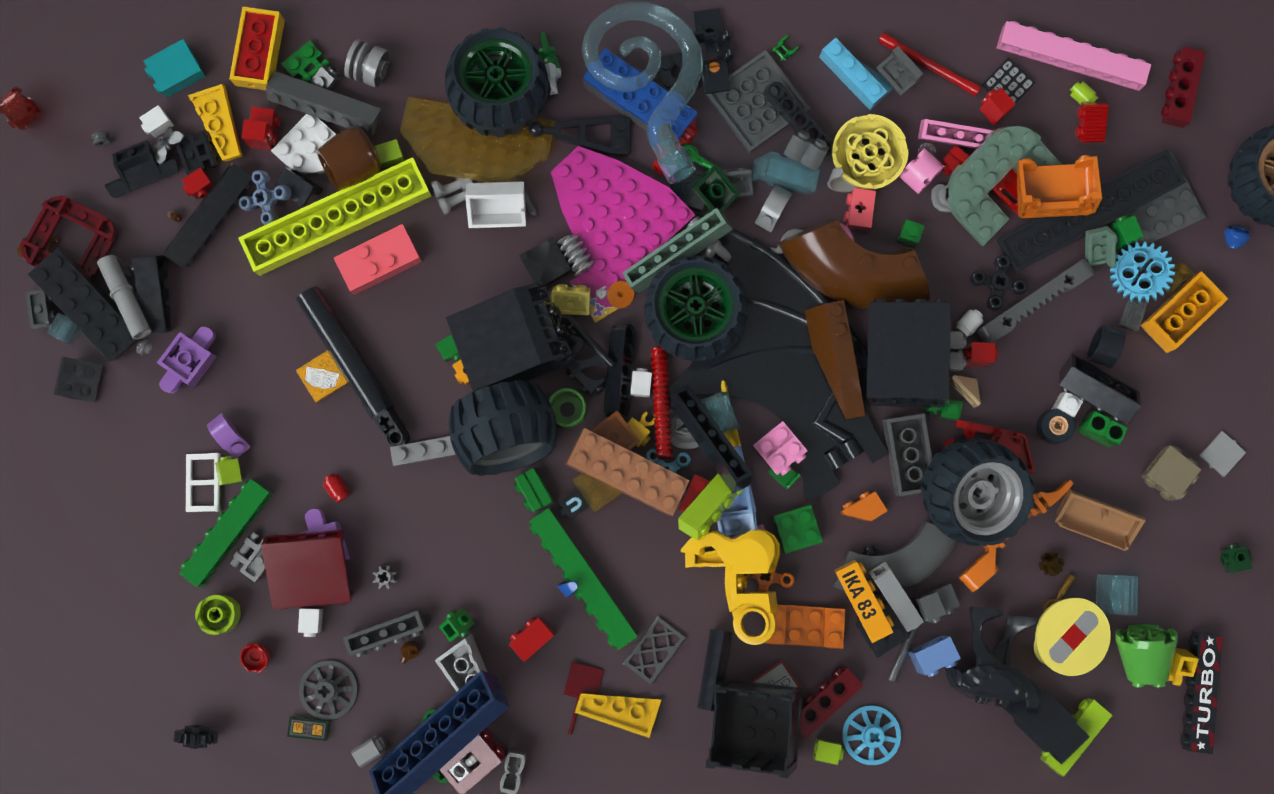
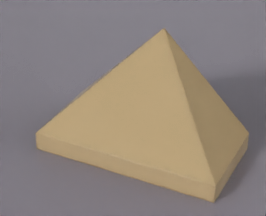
M956 375L950 377V384L973 408L981 404L977 379Z

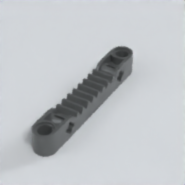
M1085 258L977 330V334L984 343H994L1012 331L1017 323L1063 292L1072 290L1096 273ZM1007 321L1008 324L1003 326L1002 323Z

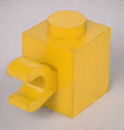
M647 412L642 415L639 422L632 417L627 423L640 440V443L636 445L638 448L640 445L644 447L651 439L648 436L650 431L645 427L655 424L654 419L651 422H646Z
M1176 648L1168 681H1173V685L1180 686L1183 676L1194 677L1199 658L1186 649Z

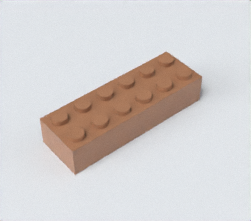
M586 428L581 429L565 462V465L668 516L674 515L690 481Z

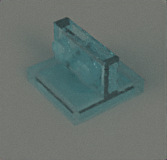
M1097 574L1096 605L1104 614L1137 615L1138 576Z

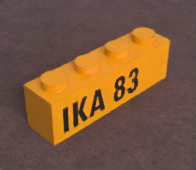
M853 560L835 569L834 571L871 642L874 643L892 634L891 627L894 624L889 615L885 617L882 611L885 607L880 597L875 598L873 592L876 589L871 580H866L864 574L867 572L862 562L858 564L856 560Z

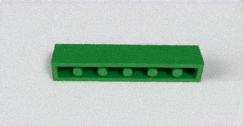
M250 479L244 482L240 488L242 490L240 494L231 499L228 504L230 507L227 511H223L218 516L217 524L206 532V538L202 544H197L193 549L194 554L192 557L186 559L181 565L182 570L179 574L197 588L203 587L274 494L257 480Z

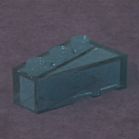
M769 152L754 160L751 178L752 182H756L759 179L768 181L767 185L773 186V183L784 186V189L809 194L816 191L820 169L815 171L789 157H781L777 152Z

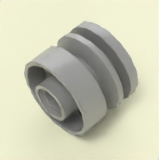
M356 39L347 54L344 67L345 76L350 79L354 78L355 81H360L363 78L364 84L378 88L388 70L390 61L389 50L379 46H375L372 49L370 43H364L362 40Z

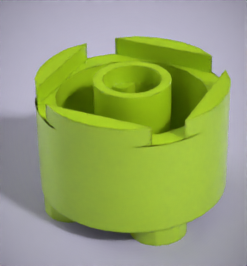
M223 594L205 598L198 604L195 611V619L200 629L211 635L232 631L239 623L241 617L240 604L234 598ZM216 611H219L221 614L220 618L216 615Z

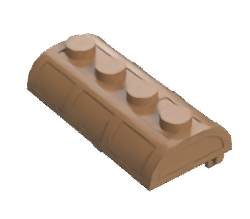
M1073 490L1067 491L1055 516V522L1058 523L1059 527L1123 551L1129 549L1146 521L1143 516L1109 505Z

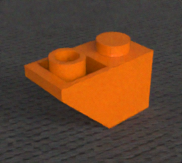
M868 490L859 496L860 500L855 503L851 500L843 505L844 509L840 511L841 515L869 522L886 513L887 509L876 491L870 493Z

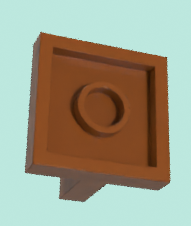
M618 410L590 430L628 450L640 443V440Z

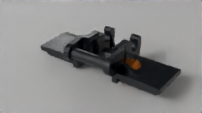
M719 8L693 12L696 31L689 33L688 39L691 40L692 66L695 68L701 67L704 94L731 91L727 63L731 62L734 57L733 50L730 49L731 35L730 31H726L725 35H723ZM699 43H705L707 54L705 58L700 57Z

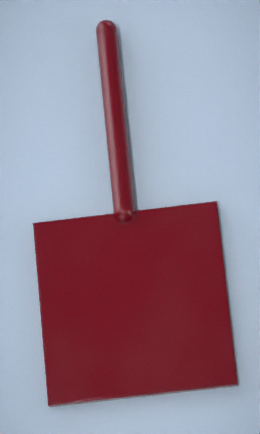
M575 662L571 663L563 695L577 698L575 709L580 694H598L604 670ZM574 712L568 732L569 735L573 732L577 713Z

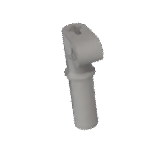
M115 255L102 257L97 261V264L109 287V295L115 300L132 338L136 340L146 337L151 333V329L132 292L134 288L127 281L131 277L128 267Z

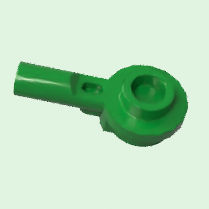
M686 145L680 151L681 160L685 163L694 164L696 162L707 169L715 165L699 156L697 148L693 145Z

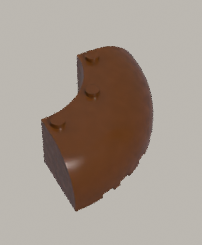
M829 219L778 242L785 258L801 278L826 297L835 301L844 300L845 305L869 310V302H874L875 299H885L886 302H894L895 299H904L906 302H914L916 299H924L926 302L930 300L928 283L915 250L903 248L890 253L871 252L856 244L845 233L838 220Z

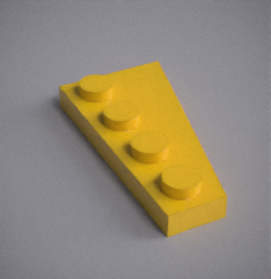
M220 84L188 95L195 106L197 114L201 117L205 129L209 132L221 159L227 162L242 157L225 85Z
M580 694L574 713L650 738L661 700Z

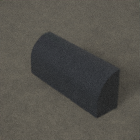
M710 629L697 708L714 711L713 684L725 679L733 632Z

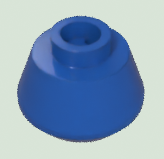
M1228 226L1224 229V240L1230 248L1239 249L1251 238L1250 232L1245 228Z

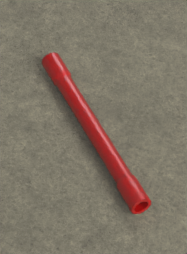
M885 32L882 33L878 40L879 43L891 50L899 46L911 60L956 84L973 96H976L981 88L976 83L959 76L909 48Z

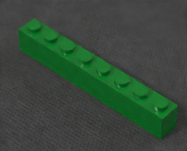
M547 508L529 521L531 523V526H529L530 530L535 536H540L542 539L540 544L546 552H551L553 555L551 560L557 568L561 567L565 572L562 576L566 582H577L578 588L574 591L575 595L579 600L583 599L587 605L584 608L588 614L596 617L598 621L595 624L599 630L607 633L609 638L606 640L613 649L616 647L620 650L638 636L550 508Z

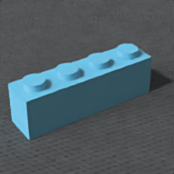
M834 38L822 49L819 58L869 110L874 108L894 90L881 74L856 59L837 38Z

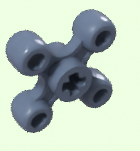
M256 170L252 174V180L257 185V190H255L252 197H241L239 206L245 211H252L256 206H260L262 209L261 222L267 225L278 220V215L274 212L273 206L277 204L278 200L290 199L292 191L285 185H278L274 190H270L268 187L270 181L269 174L263 170Z

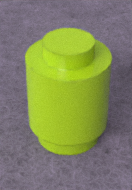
M1084 81L1081 84L1077 82L1070 89L1072 92L1070 96L1080 105L1081 102H1095L1099 98L1095 95L1096 92Z

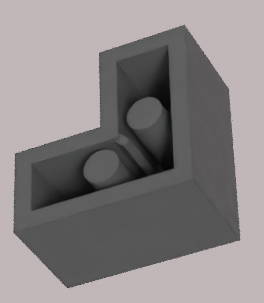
M951 584L942 585L911 598L923 621L928 623L942 620L943 615L956 612L955 608L960 606Z

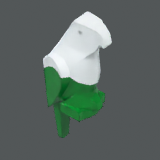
M541 32L542 48L537 50L546 66L549 94H559L557 81L561 78L560 64L555 54L554 46L549 47L545 32Z

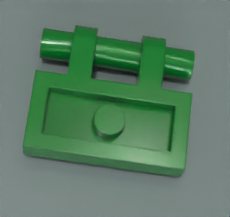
M309 40L282 62L281 65L293 78L301 75L302 78L300 80L310 83L320 67L330 65L326 58L322 62L318 61L323 55ZM312 65L315 66V67H314L311 71H309L308 73L305 72V71H306L308 68H310Z

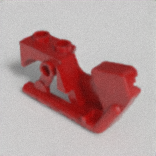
M956 419L955 427L963 428V434L966 436V439L975 438V431L992 434L991 441L1000 443L1012 450L1023 461L1030 474L1035 471L1028 440L1024 434ZM948 437L947 442L944 443L943 450L945 446L956 442V440Z

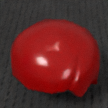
M261 643L247 644L241 650V665L248 672H262L270 661L268 648Z

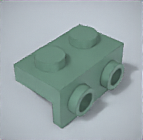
M1108 226L1086 231L1085 259L1090 266L1107 263L1110 268L1115 267V260L1117 259L1115 248L1118 242L1116 233Z

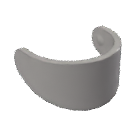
M834 168L827 183L828 187L836 192H851L853 188L857 187L849 184L842 178L844 171L841 168Z

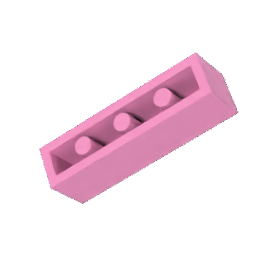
M923 119L921 120L918 139L977 149L986 140L985 137L994 130Z

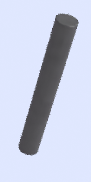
M917 628L907 632L910 638L903 641L888 680L894 683L897 680Z

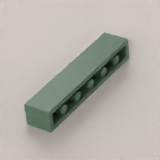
M715 208L625 270L623 275L631 289L641 293L649 287L653 278L664 266L682 257L695 256L729 233L733 228L725 215L718 208Z

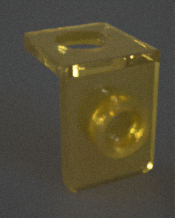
M1183 262L1175 264V268L1170 270L1175 272V276L1172 277L1174 284L1170 287L1169 291H1165L1171 294L1183 281L1192 278L1194 273Z

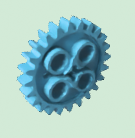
M1145 241L1143 246H1139L1138 242H1136L1135 248H1132L1129 244L1128 251L1121 249L1122 256L1117 254L1116 268L1110 269V273L1114 274L1110 276V280L1115 281L1113 287H1119L1117 293L1124 292V299L1129 295L1130 302L1138 298V303H1141L1142 298H1145L1146 302L1149 303V297L1156 301L1157 294L1164 296L1163 289L1170 290L1168 284H1173V279L1170 277L1175 276V272L1170 271L1175 268V264H1169L1172 262V257L1166 258L1168 251L1161 253L1162 247L1159 246L1157 249H1154V243L1147 247ZM1141 256L1145 258V261L1137 263L1134 259ZM1150 259H1153V262H1151L1146 268V274H1141L1137 283L1134 286H1132L1131 284L1139 276V271L1142 272L1145 269L1148 261ZM1158 266L1162 271L1160 273H1153L1151 268ZM1125 272H1132L1134 276L1132 278H1125L1123 274ZM1142 282H1148L1150 287L1143 289L1139 285Z

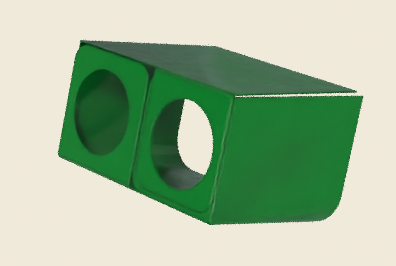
M1097 411L1085 414L1078 426V431L1081 434L1106 447L1120 445L1128 427ZM1097 417L1105 421V427L1102 430L1094 429L1092 426L1093 418ZM1112 426L1122 429L1116 439H1113L1109 434Z

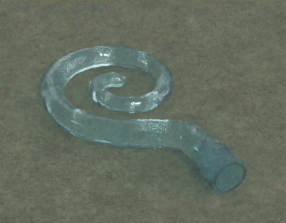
M629 1L614 5L602 12L590 23L583 37L582 56L586 68L594 79L614 90L635 91L647 86L655 78L661 67L660 50L657 44L646 36H633L625 40L619 49L623 56H628L635 48H642L647 51L649 62L646 69L640 74L633 77H622L612 73L603 66L598 57L599 43L603 35L611 27L622 22L636 20L657 25L672 36L682 52V68L676 83L653 111L647 124V137L658 159L657 162L668 183H678L695 171V165L685 147L681 146L672 130V126L696 91L703 72L702 49L692 29L670 10L650 2Z

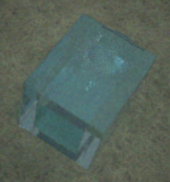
M57 313L47 334L71 344L79 328L66 315Z

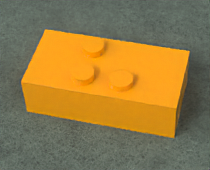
M1200 271L1188 279L1140 326L1166 353L1177 349L1228 298Z

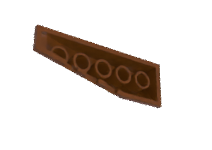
M844 300L826 303L805 310L812 350L819 361V365L827 378L845 419L865 416Z

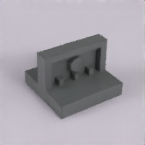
M899 46L892 50L891 55L876 67V70L900 96L905 94L910 88L917 86L923 76L921 70Z

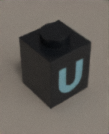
M579 490L559 502L561 507L558 509L564 518L568 516L569 519H572L587 509L589 505Z

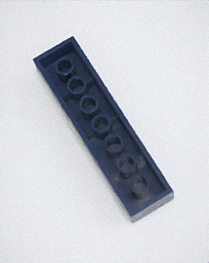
M483 670L479 671L371 768L369 774L376 794L414 793L504 713L510 706L497 677Z

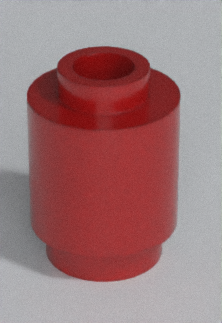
M332 473L324 479L323 486L332 500L339 503L350 496L349 488L339 474L334 475Z

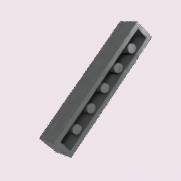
M275 72L266 85V95L269 101L345 128H361L366 135L371 137L381 122V108L279 72Z

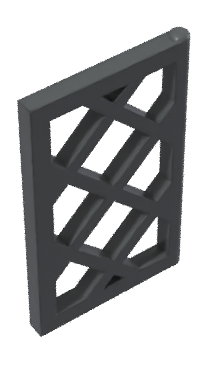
M657 616L625 659L623 665L630 668L649 684H652L686 637L662 620L660 616ZM658 622L664 625V633L653 634V628ZM676 634L680 637L675 646L669 645L668 635ZM665 635L667 647L655 648L654 637ZM651 637L653 649L641 650V644L644 640ZM667 650L668 655L663 662L657 663L656 651ZM653 652L655 663L643 665L642 653ZM634 654H639V666H633L629 663ZM655 666V673L651 678H648L644 674V668Z

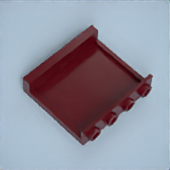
M344 530L265 536L261 543L272 609L279 608L285 610L290 607L306 608L311 605L326 606L335 603L344 605L351 602L354 592L350 591L343 548Z

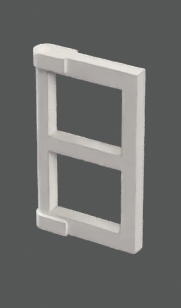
M221 453L186 454V512L221 511L220 486L215 463L220 461ZM214 459V480H193V460ZM214 485V505L192 506L193 486Z

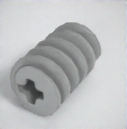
M570 234L560 239L557 245L561 246V252H565L564 257L569 259V265H573L571 269L576 272L575 276L577 277L591 269L595 261L588 262L591 254L584 255L587 248H580L584 242L576 241L580 236Z

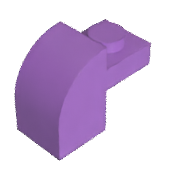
M223 413L207 424L208 430L216 442L235 459L251 447Z

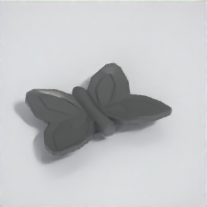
M169 127L164 136L160 137L157 141L158 143L152 147V152L155 153V160L158 164L161 165L166 160L167 149L170 150L172 148L169 144L175 145L183 140L184 135L181 132H173L172 127Z

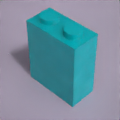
M184 39L143 60L146 68H144L150 79L153 77L155 81L153 84L158 94L162 93L166 98L206 77L191 48Z

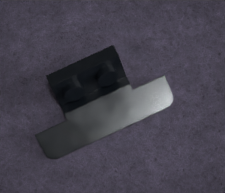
M145 140L112 154L114 167L120 178L105 184V188L111 197L117 198L178 172L179 167L174 156L167 158L163 164H158L153 157L149 141Z

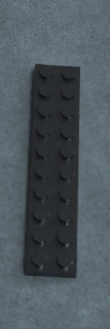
M1165 150L1101 184L1102 200L1093 214L1037 218L999 238L997 243L1004 255L1010 258V266L1014 273H1017L1085 237L1086 231L1104 227L1185 184L1186 181L1168 150Z

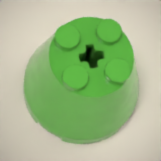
M1152 624L1129 625V628L1123 631L1122 629H1117L1115 631L1116 644L1126 677L1132 682V686L1144 687L1145 685H1153L1154 687H1165V682L1169 680L1178 644V632L1172 628L1167 631L1159 628V625Z

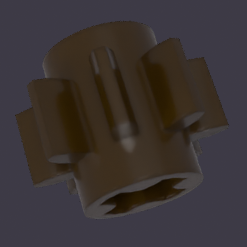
M1048 552L1040 557L1042 562L1038 564L1040 570L1044 571V575L1056 576L1063 571L1064 561L1063 558L1059 557L1058 553Z

